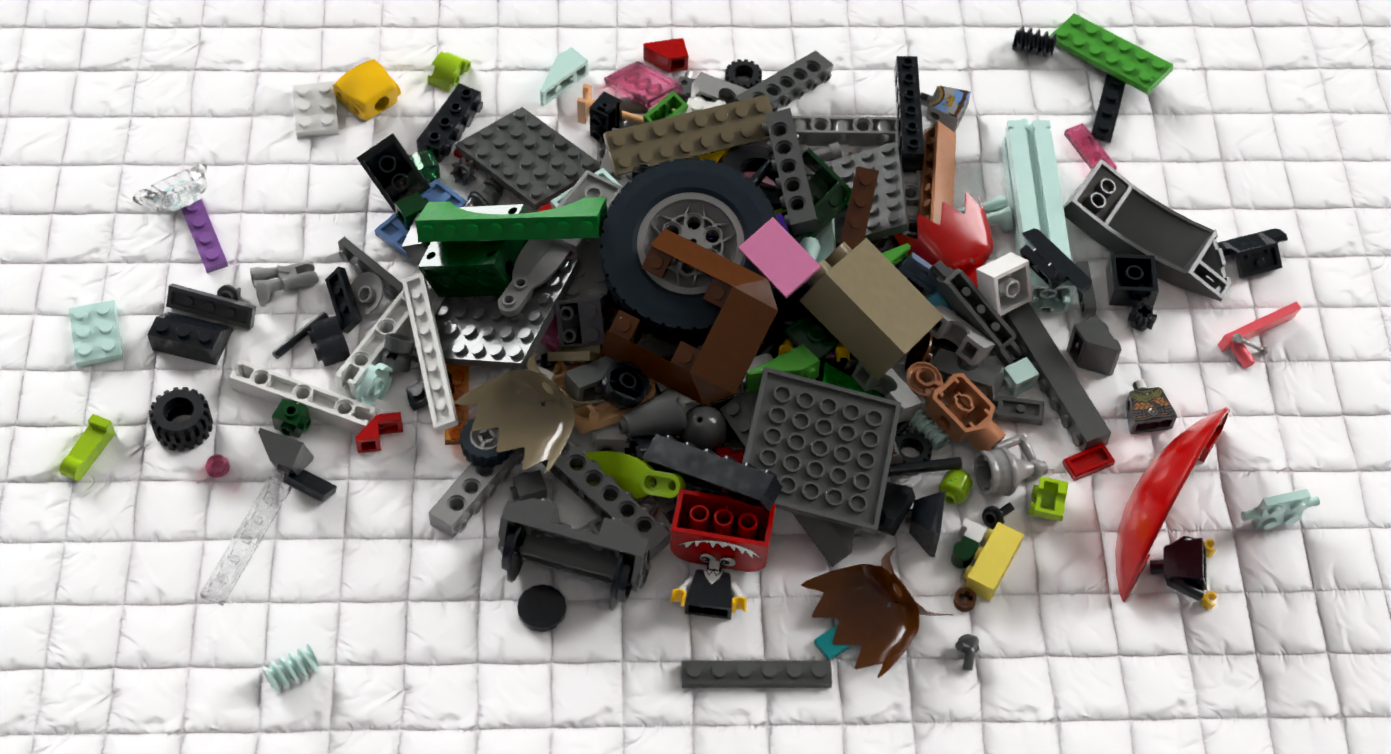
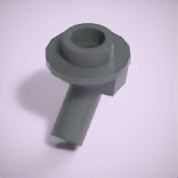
M962 635L955 644L957 651L965 653L962 669L970 671L973 669L975 653L980 650L978 645L979 639L975 635Z

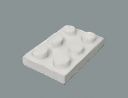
M335 81L292 85L296 138L339 134L337 99L333 89Z

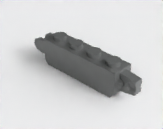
M941 260L936 262L930 268L936 277L937 285L934 288L960 318L996 344L990 353L991 356L996 355L1005 366L1013 364L1011 357L1004 350L1005 348L1015 358H1020L1023 355L1019 346L1014 342L1016 335L963 270L948 268Z

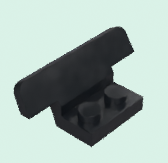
M1273 228L1217 243L1218 247L1222 248L1224 256H1235L1239 278H1245L1283 268L1278 243L1287 241L1288 237L1281 229Z
M1031 229L1022 233V236L1035 248L1031 249L1027 244L1020 249L1021 257L1029 260V267L1050 288L1055 289L1067 280L1082 293L1091 287L1092 280L1040 230Z

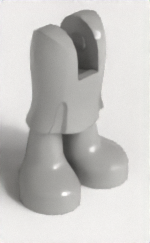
M302 261L286 266L250 268V276L253 287L256 288L259 305L267 304L272 292L278 290L286 291L291 288L307 287L316 284L319 278L317 273L314 272L313 262Z

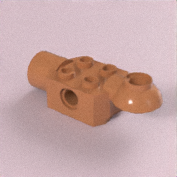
M916 362L908 368L906 374L907 385L914 394L923 396L926 400L924 407L926 414L956 444L968 442L977 452L982 450L992 451V447L1005 438L1006 434L992 420L995 405L963 373L953 374L943 383L941 373L930 363Z

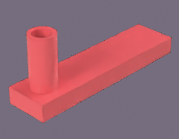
M1297 301L1225 334L1217 345L1222 352L1231 349L1242 367L1246 369L1256 361L1243 343L1233 342V335L1241 334L1243 339L1249 340L1293 319L1301 310V307Z

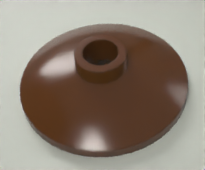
M928 332L910 349L905 362L906 372L916 362L929 363L933 355L930 351L932 347L931 333Z

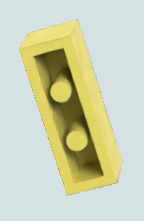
M997 522L994 530L989 528L984 538L986 542L984 548L979 546L974 556L975 564L973 566L969 565L964 573L963 578L966 579L964 587L972 589L977 595L991 601L1021 546L1024 534L1000 522Z

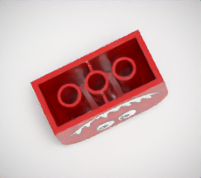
M679 489L671 527L670 550L676 557L690 563L707 565L708 561L715 560L719 561L722 564V568L743 572L762 570L767 563L776 505L773 504L768 512L726 496Z

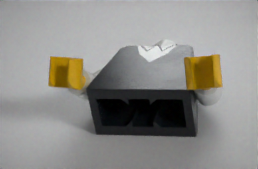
M708 561L707 570L697 569L694 576L688 577L678 589L672 590L670 603L677 601L681 603L680 606L684 607L685 605V614L731 620V614L735 613V610L741 609L744 613L747 612V599L743 597L737 584L731 581V575L727 572H721L722 564L719 561Z

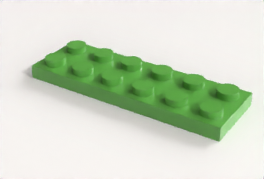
M1075 13L1053 32L1057 34L1056 47L1147 95L1173 71L1174 64Z

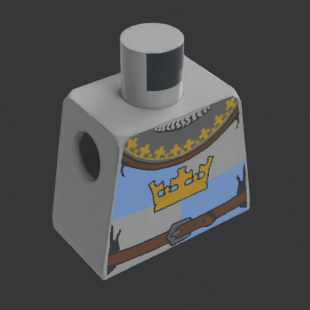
M939 85L936 87L933 95L921 92V105L928 107L926 119L933 123L939 121L956 133L968 107L971 91Z

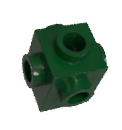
M286 399L281 400L271 416L274 429L286 436L300 438L302 433L307 431L311 424L308 408L302 403H294Z

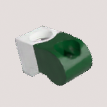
M965 518L959 533L962 539L954 545L951 555V562L955 567L963 569L972 563L977 549L985 538L986 527Z

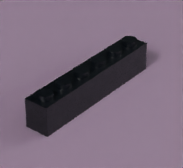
M656 434L642 457L654 470L679 474L685 482L768 512L783 488L777 479V475L770 470H758L750 463H738L730 456L725 455L721 457L709 449H704L703 451L692 443L685 442L683 444L669 435L663 437Z

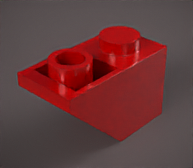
M684 38L643 43L644 61L667 73L688 70L689 56Z

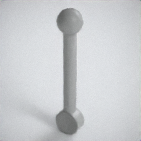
M1234 334L1232 337L1233 342H1241L1258 350L1261 355L1268 353L1267 347H1260L1245 340L1241 334Z

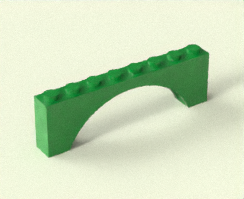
M606 197L582 198L558 208L522 214H484L461 209L453 205L451 201L428 202L415 220L418 242L599 238L604 219H606L607 202Z

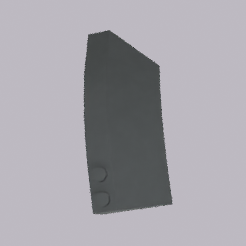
M1102 159L1095 164L1063 206L1065 217L1113 254L1155 255L1157 278L1169 284L1220 302L1232 286L1231 279L1227 277L1224 266L1226 262L1222 248L1218 247L1216 240L1218 237L1216 229L1213 230L1199 224L1155 200Z

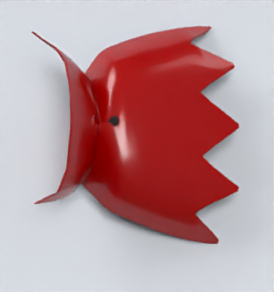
M965 192V214L946 202H942L940 225L918 214V239L900 233L894 234L895 239L900 245L908 243L911 246L908 255L914 252L932 266L941 260L948 268L951 267L953 270L959 268L963 270L976 287H978L976 269L986 264L994 247L989 222L981 199L977 194L982 207L968 192Z

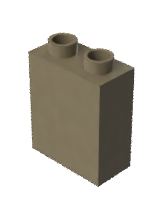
M867 238L853 250L843 242L826 260L820 261L818 264L821 266V269L807 280L812 288L799 300L877 380H880L944 317Z

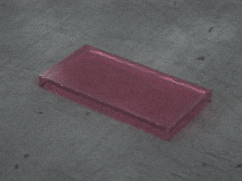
M636 61L604 77L606 85L647 108L658 104L672 91L676 94L683 91L681 83L640 61Z

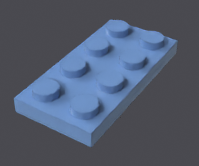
M438 179L430 183L431 188L421 194L422 198H427L429 202L451 201L456 207H464L467 203L464 198ZM395 212L374 230L375 235L407 259L409 255L401 246L409 230H406Z

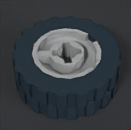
M475 418L469 419L467 424H464L462 427V432L460 433L463 456L466 457L468 462L473 463L474 466H481V468H492L498 464L501 465L503 461L509 458L513 450L499 453L496 451L499 428L472 432Z

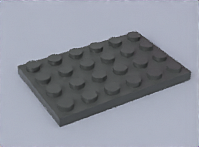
M523 107L455 144L456 150L469 161L473 160L475 166L535 211L572 188L586 170L595 173L599 171L601 166L600 162Z
M898 141L873 149H866L856 154L846 155L835 160L825 161L851 189L857 166L879 171L865 239L873 241L909 230L901 152ZM848 203L834 217L836 248L840 245Z

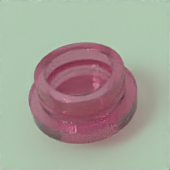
M216 454L209 457L205 468L210 476L218 478L228 473L230 464L226 457Z

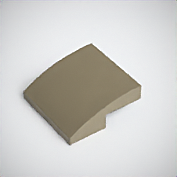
M558 345V352H548L547 361H595L606 355L601 353L603 345L560 347Z

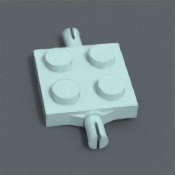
M1308 489L1265 497L1256 508L1241 511V518L1243 521L1252 519L1251 523L1255 530L1262 528L1267 530L1285 523L1291 525L1299 521L1305 509L1319 506L1320 498L1317 495L1311 497Z

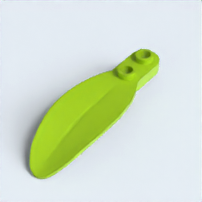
M612 451L585 453L588 459L596 461L607 476H612L617 481L618 486L622 490L630 492L635 499H641L649 495L677 498L679 489H685V481L681 475L654 470L649 464L634 456ZM574 466L571 469L580 470L581 468ZM596 482L588 483L591 486L598 485Z

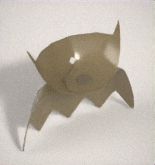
M537 350L528 359V369L512 370L486 381L460 397L455 404L478 406L472 432L499 428L496 450L498 453L525 448L522 470L525 471L548 460L545 471L547 473L559 458L571 435L575 424L573 407L592 405L606 400L579 402L568 397L558 385L539 370L535 363Z

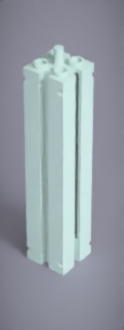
M1026 118L1007 120L1006 137L1003 138L1001 150L1008 202L1013 219L1015 253L1021 257L1020 249L1026 244L1031 249L1035 248L1022 236V233L1031 229H1038L1071 260L1050 120H1033L1031 124H1028ZM1030 268L1032 301L1029 303L1034 311L1041 312L1042 308H1050V312H1068L1071 303L1070 296H1073L1075 286L1067 280L1055 289H1052Z

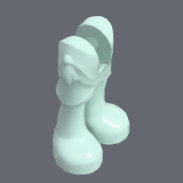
M1004 195L996 196L993 200L982 203L985 213H990L986 215L989 225L999 224L1004 232L1013 231L1012 214ZM965 207L955 208L965 214Z

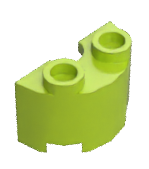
M441 51L432 63L435 68L432 75H428L427 84L449 93L454 86L458 85L460 74L463 75L465 72H468L471 61L450 52L445 53Z
M1041 476L1039 485H1033L1031 498L1035 499V502L1031 501L1028 515L1062 522L1069 482Z

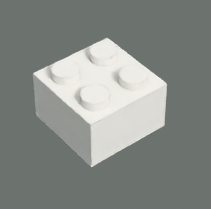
M1010 252L976 269L978 290L1000 316L1032 301L1029 260Z

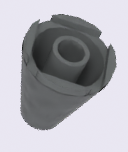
M673 389L666 390L623 414L621 420L618 421L621 434H625L627 438L654 437L656 434L661 436H680L687 427V420L683 405L678 406L676 399L680 398Z

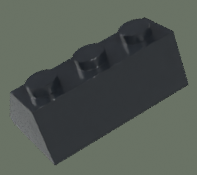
M167 312L156 316L147 336L153 351L217 365L233 332V327Z

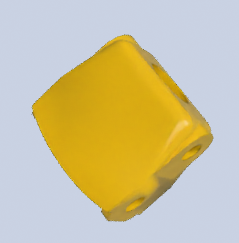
M375 59L352 68L333 84L337 101L347 111L364 121L370 120L397 103L398 96L401 95L398 84Z

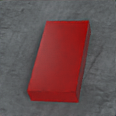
M1104 443L1069 456L1062 461L1063 466L1073 481L1106 469L1115 463L1114 458Z

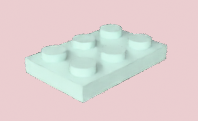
M115 300L69 308L74 357L77 368L124 359Z

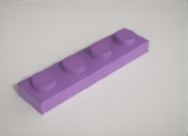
M201 197L195 198L198 200L190 201L192 203L181 207V210L205 270L209 273L228 267L226 257Z

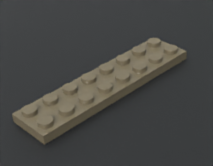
M768 94L604 132L603 137L614 175L620 176L632 173L633 168L638 167L639 164H648L651 167L655 165L657 167L659 163L669 160L670 162L680 158H685L686 160L769 140L770 136H765L763 124L766 123L765 114L772 113L773 110Z

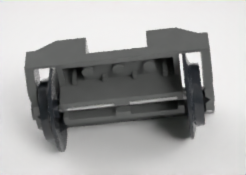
M531 498L518 502H506L500 519L498 550L502 554L501 568L507 571V580L510 583L516 580L524 561L612 585L609 597L610 611H613L618 603H626L631 590L637 592L639 588L642 589L645 585L651 568V561L647 560L649 539L641 537L624 520L616 517L611 519L604 517L600 532L596 535L592 530H578L572 528L567 523L560 522L558 506L550 499L541 498L539 500Z

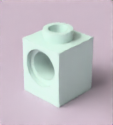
M1027 357L1004 367V383L1002 386L1014 397L1036 387L1039 372Z

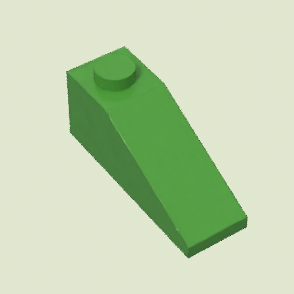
M802 344L747 371L746 389L748 391L759 389L764 367L815 380L819 377L820 360Z

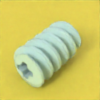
M308 643L306 644V652L301 647L297 648V657L292 652L288 653V661L282 656L279 657V666L273 661L269 662V670L265 666H261L270 686L278 693L281 692L280 684L282 683L287 688H290V679H293L297 684L300 683V674L308 679V670H311L315 675L318 674V661Z

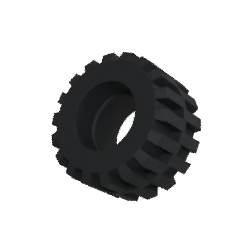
M175 387L173 391L169 392V390L163 392L164 395H158L156 397L157 402H152L150 406L152 410H149V420L157 441H160L163 447L168 446L169 450L173 451L176 448L179 451H184V448L191 450L194 449V445L200 446L203 444V439H208L209 432H212L213 419L208 402L202 393L198 394V391L195 389L189 391L188 387H183L182 389ZM181 415L191 416L184 422H171L173 419Z

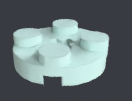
M378 363L375 366L370 364L364 372L365 378L354 392V397L359 402L375 407L376 404L374 402L377 399L382 400L390 388L393 377L389 375V372H393L392 368L383 363Z

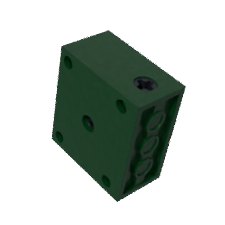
M524 204L459 207L467 211L484 214L528 213ZM528 240L431 242L418 268L438 297L501 296L512 281L515 262Z

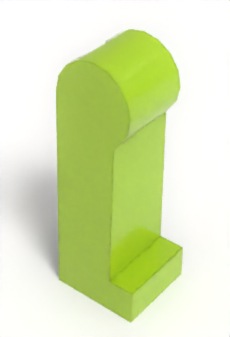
M95 414L90 416L88 427L68 456L61 462L59 469L61 475L76 481L84 477L116 434L110 420Z

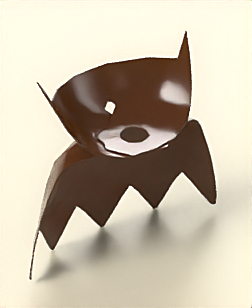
M895 547L883 556L881 566L858 564L821 574L801 584V586L807 589L823 592L819 603L811 615L812 618L839 619L832 642L833 645H862L854 668L861 669L883 664L877 678L884 675L909 647L919 629V615L954 616V614L928 612L913 599L911 593L894 573L890 556ZM887 602L892 603L891 607L887 606Z

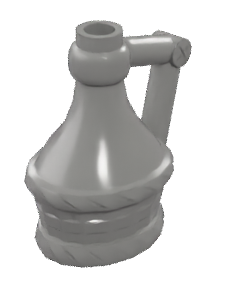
M1023 432L996 443L992 447V451L982 450L978 452L974 459L976 482L980 490L986 495L999 493L1004 496H1011L1024 479L1028 477L1039 478L1048 472L1047 463L1036 459V455L1027 441V435ZM1019 445L1028 461L1018 459L1008 449Z

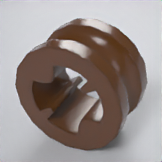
M967 587L958 589L953 601L955 608L961 612L971 611L976 603V593ZM964 596L968 597L967 603L961 602Z

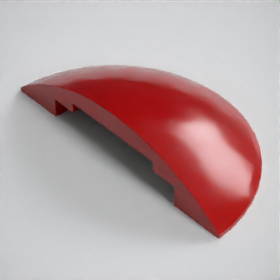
M1225 407L1208 415L1175 437L1156 456L1137 482L1124 508L1115 548L1116 576L1120 597L1123 602H1126L1146 567L1150 557L1148 553L1197 460L1205 462L1221 434L1230 408Z

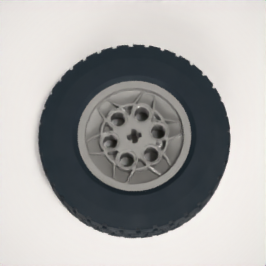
M685 158L674 159V162L669 160L659 163L657 167L654 165L646 169L645 173H639L632 178L631 183L628 182L621 189V194L618 193L612 201V206L610 205L605 216L606 219L603 222L602 234L600 235V255L605 281L614 302L621 311L641 320L640 329L648 334L652 333V336L663 340L665 338L669 342L678 343V341H683L687 344H693V342L703 344L721 310L720 307L703 299L713 278L695 269L691 273H684L682 269L687 265L673 259L663 279L643 270L641 266L651 249L650 244L664 229L676 231L678 235L763 276L738 250V247L772 217L777 222L778 219L763 191L756 187V184L749 177L746 176L745 178L742 172L735 168L732 170L729 165L721 162L717 164L714 160L704 159L703 161L700 158L685 160ZM691 223H698L700 227L697 229H690L688 225ZM709 236H716L718 241L710 243L706 239ZM770 283L772 292H774L775 287Z

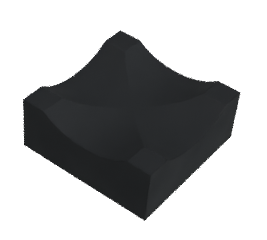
M887 481L878 531L895 536L916 498L912 487Z

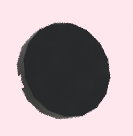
M543 584L535 585L525 590L519 597L517 604L520 621L527 628L538 632L550 631L556 628L564 620L567 610L565 597L553 586Z

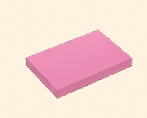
M774 217L738 247V250L769 280L785 299L821 269V266Z

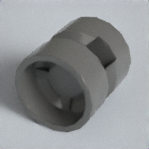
M387 333L384 348L387 350L382 353L380 363L391 367L396 372H409L412 361L409 354L414 352V338L403 334Z

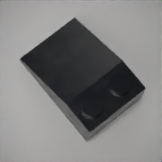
M393 133L356 157L394 212H396L395 202L417 191L421 195L431 188Z

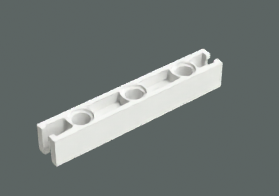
M428 284V289L432 302L437 294L432 289L430 284ZM404 289L335 374L337 388L344 391L347 388L345 385L347 383L349 384L351 395L354 396L356 388L361 385L365 378L364 372L370 364L375 366L381 362L382 353L387 350L384 348L386 334L397 333L406 335L412 326Z
M241 359L237 363L240 375L237 376V372L233 371L229 376L232 390L276 406L279 405L282 399L294 403H302L308 408L310 418L357 435L377 415L376 407Z

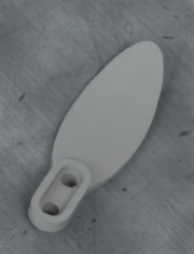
M548 239L528 240L515 262L512 281L498 300L500 313L506 317H513L519 314L532 296L533 290L544 284L556 273L571 251Z

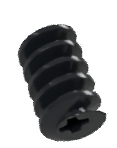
M1022 25L1019 30L1016 29L1012 50H1015L1017 45H1019L1020 52L1027 47V53L1029 54L1035 49V55L1038 56L1043 51L1044 57L1051 53L1052 58L1057 34L1053 33L1051 38H1049V32L1045 31L1043 36H1041L1040 29L1033 34L1031 27L1025 32V28Z

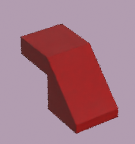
M401 412L377 414L355 437L358 453L381 451L380 435L403 432Z

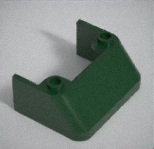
M810 148L803 153L802 158L804 164L814 173L808 183L811 194L815 197L813 204L820 230L793 236L792 229L789 228V234L798 243L805 237L815 238L847 205L851 194V188Z

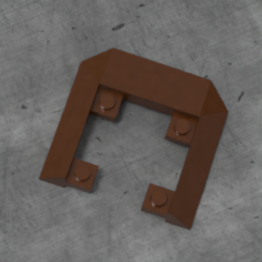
M664 229L650 244L651 249L641 268L663 279L673 259L713 278L703 299L720 307L721 310L701 350L681 341L671 361H668L631 342L641 320L619 310L610 329L606 330L601 353L617 362L633 363L643 371L641 374L705 406L736 395L746 376V372L749 370L778 313V308L767 278L668 229Z

